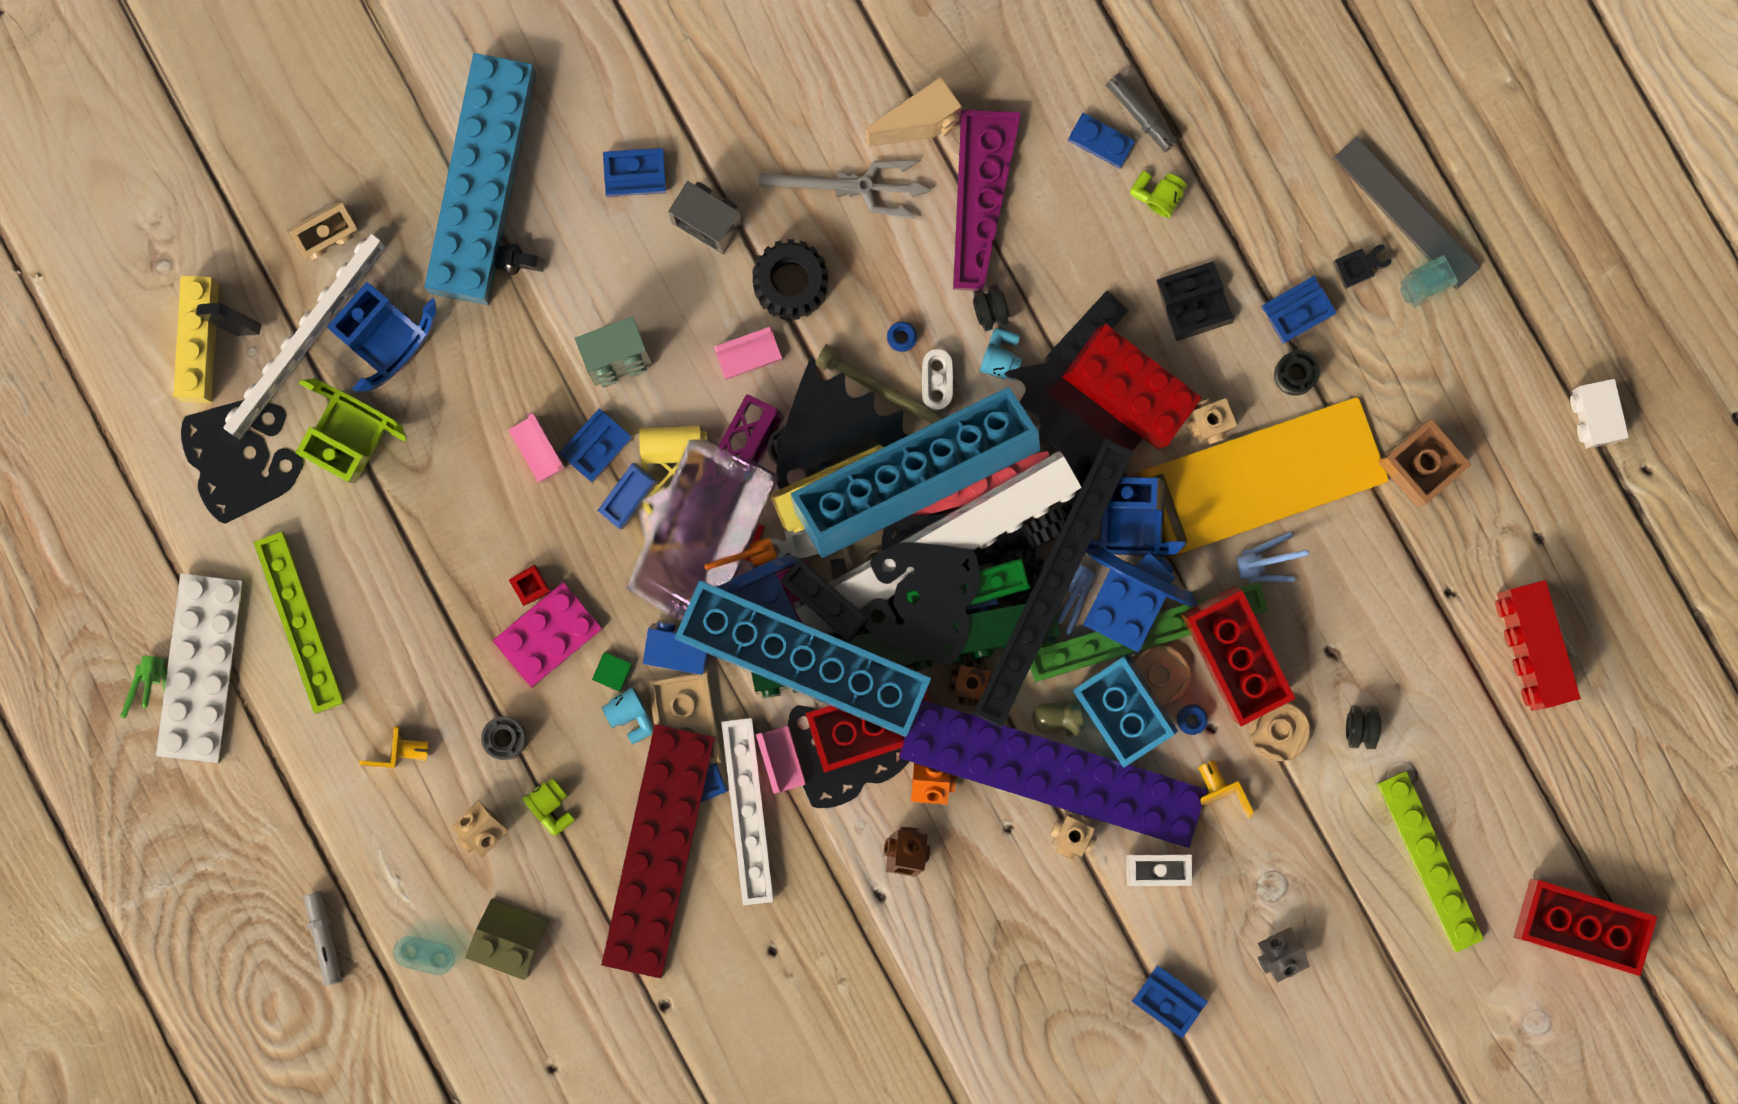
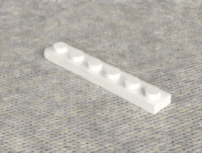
M752 718L723 721L721 723L742 903L744 906L774 902Z

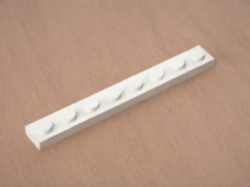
M370 234L367 239L364 238L358 243L354 250L355 255L351 261L344 263L336 273L337 279L331 287H326L320 293L317 299L319 303L312 312L307 311L299 322V329L294 335H289L281 345L282 351L275 360L271 359L265 365L262 371L264 375L257 384L253 383L244 394L245 400L238 408L235 407L229 412L225 419L226 424L223 427L226 431L239 440L242 438L386 249L379 239Z

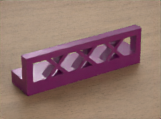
M746 394L689 501L727 522L765 453L771 435L778 429L784 415L777 408ZM750 404L764 410L759 421L747 424L745 414ZM745 431L748 440L746 445L733 451L731 439L735 434ZM731 458L733 469L730 474L718 477L716 470L718 463ZM716 485L719 495L713 505L700 499L705 488Z

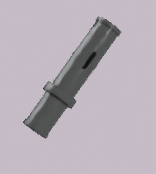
M1116 74L1113 78L1118 85L1110 79L1105 86L1109 88L1142 126V131L1145 134L1148 133L1164 153L1171 148L1166 141H1169L1174 146L1179 141L1178 138L1163 124L1160 115L1155 114L1122 77V74Z

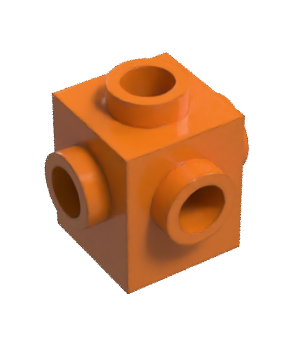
M914 763L911 802L948 805L949 792L955 793L956 776Z

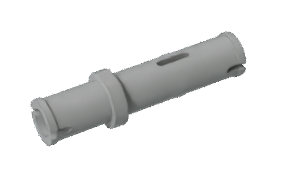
M322 891L304 895L302 897L309 923L306 924L307 928L312 931L324 982L323 985L327 986L342 982L343 978L341 977L329 924H332L331 918H327Z

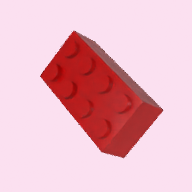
M1107 324L1094 331L1062 376V378L1157 450L1170 444L1202 398Z
M1546 580L1498 593V600L1495 601V606L1499 617L1504 618L1507 629L1504 630V637L1508 647L1513 648L1515 659L1512 660L1513 668L1518 677L1521 676L1524 688L1521 689V695L1525 705L1530 706L1531 711L1581 699Z
M1233 586L1198 604L1197 607H1192L1180 613L1233 721L1240 727L1296 699L1240 588Z
M926 689L922 700L932 703L928 689ZM831 705L805 714L824 773L900 749L905 738Z
M1530 879L1513 938L1624 973L1641 976L1657 916L1548 882Z

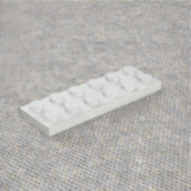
M180 573L156 756L219 763L243 581Z

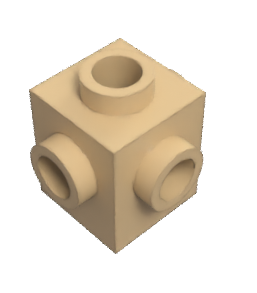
M1211 398L1199 402L1195 410L1189 415L1190 420L1187 421L1192 437H1197L1199 443L1208 440L1209 444L1227 438L1225 433L1238 426L1227 398L1212 403ZM1207 418L1212 420L1213 425L1208 423Z
M479 801L452 826L460 836L456 840L458 844L468 853L474 850L481 857L509 832L497 816Z
M1076 813L1073 814L1072 818L1064 816L1063 820L1057 819L1050 833L1054 837L1052 844L1058 846L1056 852L1072 860L1075 855L1082 857L1084 852L1089 854L1097 837L1093 836L1095 829L1089 826L1091 820ZM1073 830L1080 833V839L1077 842H1072L1069 839V834Z

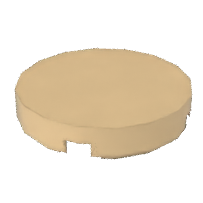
M1157 645L1144 649L1133 660V663L1162 706L1177 701L1189 687L1190 668L1188 662L1181 652L1171 646Z
M1290 702L1250 722L1248 729L1250 742L1256 752L1266 759L1277 762L1291 760L1300 755L1308 745L1311 733L1310 725L1303 710Z

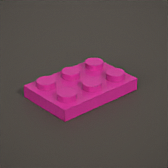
M562 582L492 641L530 687L533 688L603 629L566 584Z

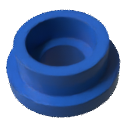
M897 322L889 328L887 342L893 350L906 352L916 344L917 332L911 324ZM904 332L907 334L908 339L905 342H899L896 339V335Z
M1186 705L1178 712L1177 724L1185 734H1199L1207 726V714L1198 705ZM1189 714H1194L1197 717V723L1194 726L1189 725L1186 721Z

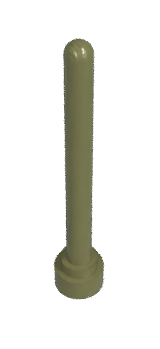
M828 344L824 346L815 362L816 366L824 371L826 369L831 371L835 369L840 373H844L847 377L931 424L945 418L840 359L841 355L836 353L837 349Z

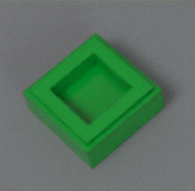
M604 652L592 680L621 692L633 664Z

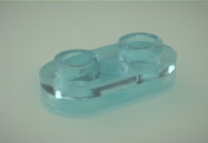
M407 936L398 940L393 948L395 961L405 968L442 975L449 972L455 964L456 958L453 949L443 943ZM407 946L415 948V955L413 957H408L405 954ZM437 953H442L445 956L444 964L439 965L436 963L435 956Z

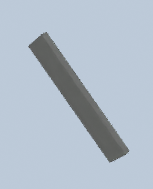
M1357 137L1333 158L1456 290L1480 269L1472 258Z

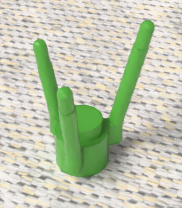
M155 656L141 657V665H136L135 676L124 703L121 718L127 717L140 680L145 683L143 708H147L149 705L152 684H160L162 679L163 690L165 691L168 669L165 668L166 659Z

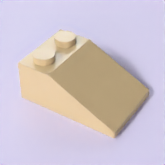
M940 77L866 127L865 142L870 147L935 138L941 133L946 136L959 126L957 122L960 121L962 106Z

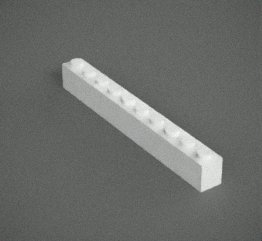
M1058 451L899 543L912 542L973 550L980 546L983 549L993 544L997 540L996 537L1005 531L1012 533L1021 528L1023 521L1031 516L1038 518L1046 514L1050 510L1049 506L1059 500L1063 503L1077 495L1076 491L1082 487L1065 457ZM870 559L829 582V584L858 610H861L876 598H883L889 603V598L895 595L897 584L909 574H913L914 568L908 567L907 571L892 583L884 584L876 578L870 565ZM892 559L883 561L882 568L885 572L895 570L896 564ZM801 600L793 603L795 611L804 625L830 636L836 633L834 629Z

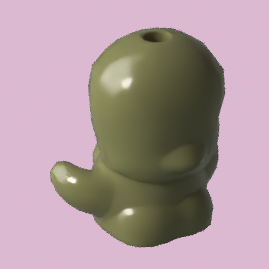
M1074 700L1066 706L1059 702L1040 704L1032 714L1034 727L1041 733L1048 734L1065 729L1067 737H1071L1073 735L1078 736L1083 730V717L1079 700Z

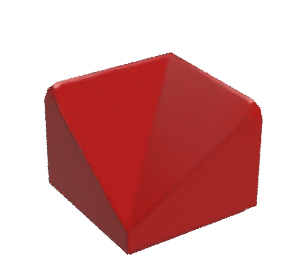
M536 565L509 579L523 606L552 592Z

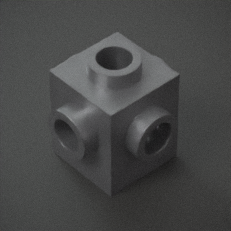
M1291 927L1271 935L1258 943L1262 954L1257 957L1264 973L1271 972L1277 983L1310 967L1304 947Z

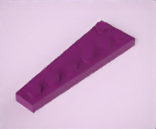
M961 110L953 290L975 291L984 289L1021 112Z

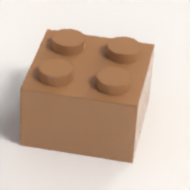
M1432 418L1420 424L1378 461L1380 466L1417 508L1430 502L1471 466L1470 462Z

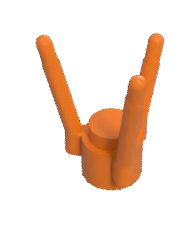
M766 538L753 543L720 550V556L734 555L704 565V568L709 570L747 557L751 558L754 566H761L777 559L778 556L770 538Z

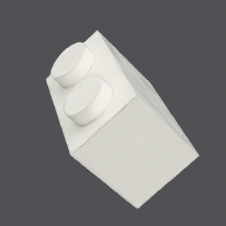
M1615 379L1582 385L1572 390L1573 395L1570 396L1571 408L1574 413L1578 414L1580 425H1577V433L1580 442H1584L1586 449L1621 442L1629 438Z
M1126 855L1127 886H1192V855Z

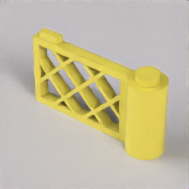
M701 425L640 428L641 467L648 472V464H662L669 471L668 475L658 485L656 484L655 489L643 502L645 549L706 547V540H712L711 522H705V509L697 506L689 514L677 501L688 489L693 493L694 489L691 486L696 480L698 484L703 475L702 449H708L707 431H701ZM684 462H696L697 475L689 483H686L675 473ZM666 463L678 464L673 469H671ZM672 475L686 486L674 500L661 489L663 484ZM657 491L671 502L660 515L650 508V499ZM703 491V493H702V495H701V497H700V499L703 500V501H704V491ZM673 505L687 516L676 530L662 519ZM697 511L699 523L692 517ZM650 513L657 518L652 524L650 520ZM691 520L699 527L700 541H686L678 532ZM660 521L672 534L665 542L652 543L651 529ZM676 535L682 542H670V540Z

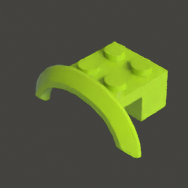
M316 378L299 381L298 384L331 400L317 426H309L295 452L297 455L348 483H357L385 430L406 442L407 437L403 426L373 407Z

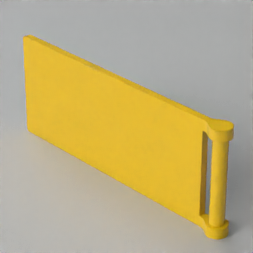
M1358 397L1137 473L1139 478H1155L1163 474L1186 538V546L1177 554L1168 555L1167 558L1178 556L1379 486L1389 480L1386 471L1378 463L1381 457ZM1164 505L1163 538L1165 543L1177 541Z

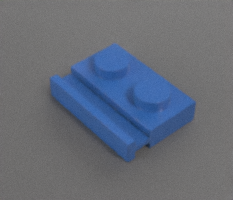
M663 148L603 152L606 197L666 193Z
M1315 275L1261 306L1282 344L1289 342L1337 313L1324 290L1316 281Z
M599 408L559 454L593 484L633 438Z
M1158 965L1155 966L1153 972L1131 1000V1002L1181 1038L1185 1036L1201 1010L1208 1003V1001Z

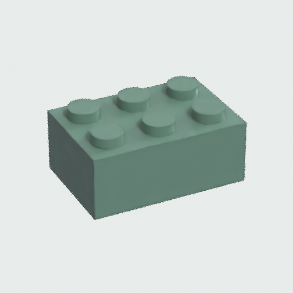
M633 316L575 337L587 373L595 386L601 384L602 388L611 386L619 382L618 377L630 374V377L638 376L647 371L646 367L652 365Z

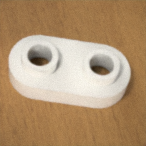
M935 349L929 351L923 358L922 399L929 409L941 411L946 409L952 401L953 363L947 352ZM939 361L942 363L943 368L940 371H935L932 369L931 364ZM934 391H940L943 394V398L940 401H935L932 399L931 394Z

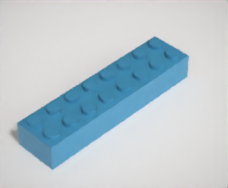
M473 53L424 286L429 294L489 305L496 271L497 251L502 242L536 78L533 64Z
M1007 387L790 493L794 511L820 556L824 558L1039 452V432L1010 387Z
M700 580L675 635V639L679 642L904 737L908 735L931 680L930 677Z

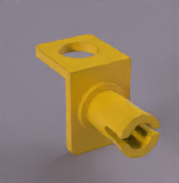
M394 726L390 763L359 760V765L395 768V761H398L399 758L426 761L427 752H418L414 749H428V741L403 740L401 736H398L399 726Z
M1216 760L1209 761L1208 767L1206 763L1198 767L1209 789L1208 795L1200 799L1202 807L1235 792L1247 818L1253 817L1254 812L1239 781L1231 785L1226 784L1216 764Z

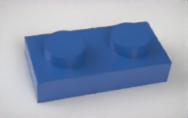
M1083 112L1067 140L1118 169L1123 165L1135 143V140Z

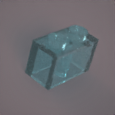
M1443 255L1411 271L1400 282L1402 285L1400 291L1404 300L1408 304L1411 303L1415 309L1446 293L1458 283V280L1446 257Z

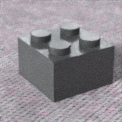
M687 180L668 211L671 223L723 255L742 225L740 212L737 211L738 206L727 198L723 197L720 201L712 196V190L698 181L694 185Z

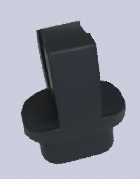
M513 243L511 247L499 245L495 261L496 269L507 270L508 275H515L520 269L543 272L544 259L536 255L523 253L518 244Z

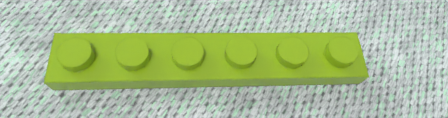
M281 531L254 541L257 555L313 713L318 714L345 704L285 533Z
M1407 771L1376 783L1453 951L1457 953L1483 941L1484 938Z

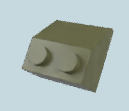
M491 898L475 930L465 958L524 980L528 977L549 920Z

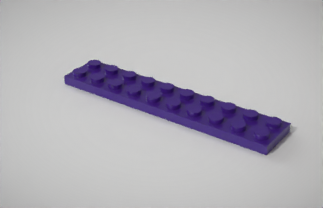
M924 700L921 701L908 735L904 738L898 757L1186 848H1190L1202 808L1200 799L1205 796L1207 789L1131 765L1123 768L1118 761L1004 725L1001 729L975 716Z

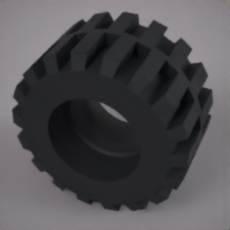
M787 239V243H781L780 240L775 242V246L771 248L769 246L766 247L762 256L759 255L756 259V266H753L752 271L754 293L762 308H766L772 316L778 315L783 320H787V317L799 320L800 316L805 315L807 317L812 314L815 308L818 309L821 306L822 300L827 295L828 270L823 257L818 255L817 250L813 246L809 248L807 243L801 240L800 243H794V239ZM797 265L803 268L809 278L807 287L797 295L788 296L779 293L774 288L772 279L774 273L780 267Z

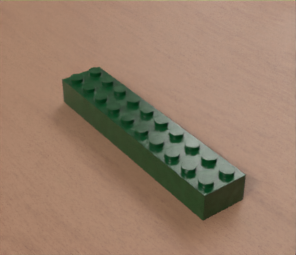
M1026 604L968 614L970 626L965 645L959 656L951 664L962 662V656L973 655L974 660L992 657L994 650L1003 649L1004 651ZM1056 616L1040 648L1054 644L1053 639L1060 636ZM959 621L952 626L956 633H959L957 629ZM871 633L856 635L849 642V644L901 666H913L914 671L932 668L933 666L932 662L934 661L888 647L876 641ZM954 644L944 647L946 655H949V650L954 647ZM751 672L754 691L756 694H762L763 699L781 696V690L790 689Z

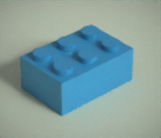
M1128 654L1073 689L1078 700L1123 768L1178 732V729Z

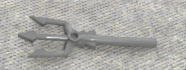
M921 160L873 161L863 177H858L852 173L851 176H848L838 171L837 178L759 173V185L836 190L837 198L850 194V197L860 194L872 213L911 219L917 218L901 205L897 209L876 206L872 190L909 193L912 197L931 191L916 182L910 185L872 183L878 168H900L904 172Z

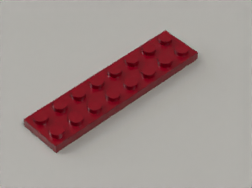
M654 724L601 966L660 979L663 976L715 741L713 736Z

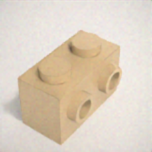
M338 201L287 229V232L303 259L310 257L313 260L326 253L325 247L334 242L337 245H341L354 237L352 233L358 229L343 203Z

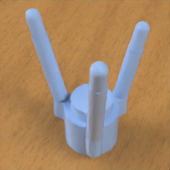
M1288 532L1255 548L1243 550V555L1236 556L1241 580L1248 579L1249 584L1259 581L1294 582L1296 580L1294 576L1260 575V573L1265 572V565L1308 556L1309 551H1296L1264 559L1261 554L1256 555L1292 538L1293 533Z
M1082 565L1079 566L1068 589L1071 594L1057 619L1058 624L1063 622L1076 597L1079 596L1066 630L1067 636L1072 634L1085 598L1092 588L1090 584L1095 577L1089 569Z

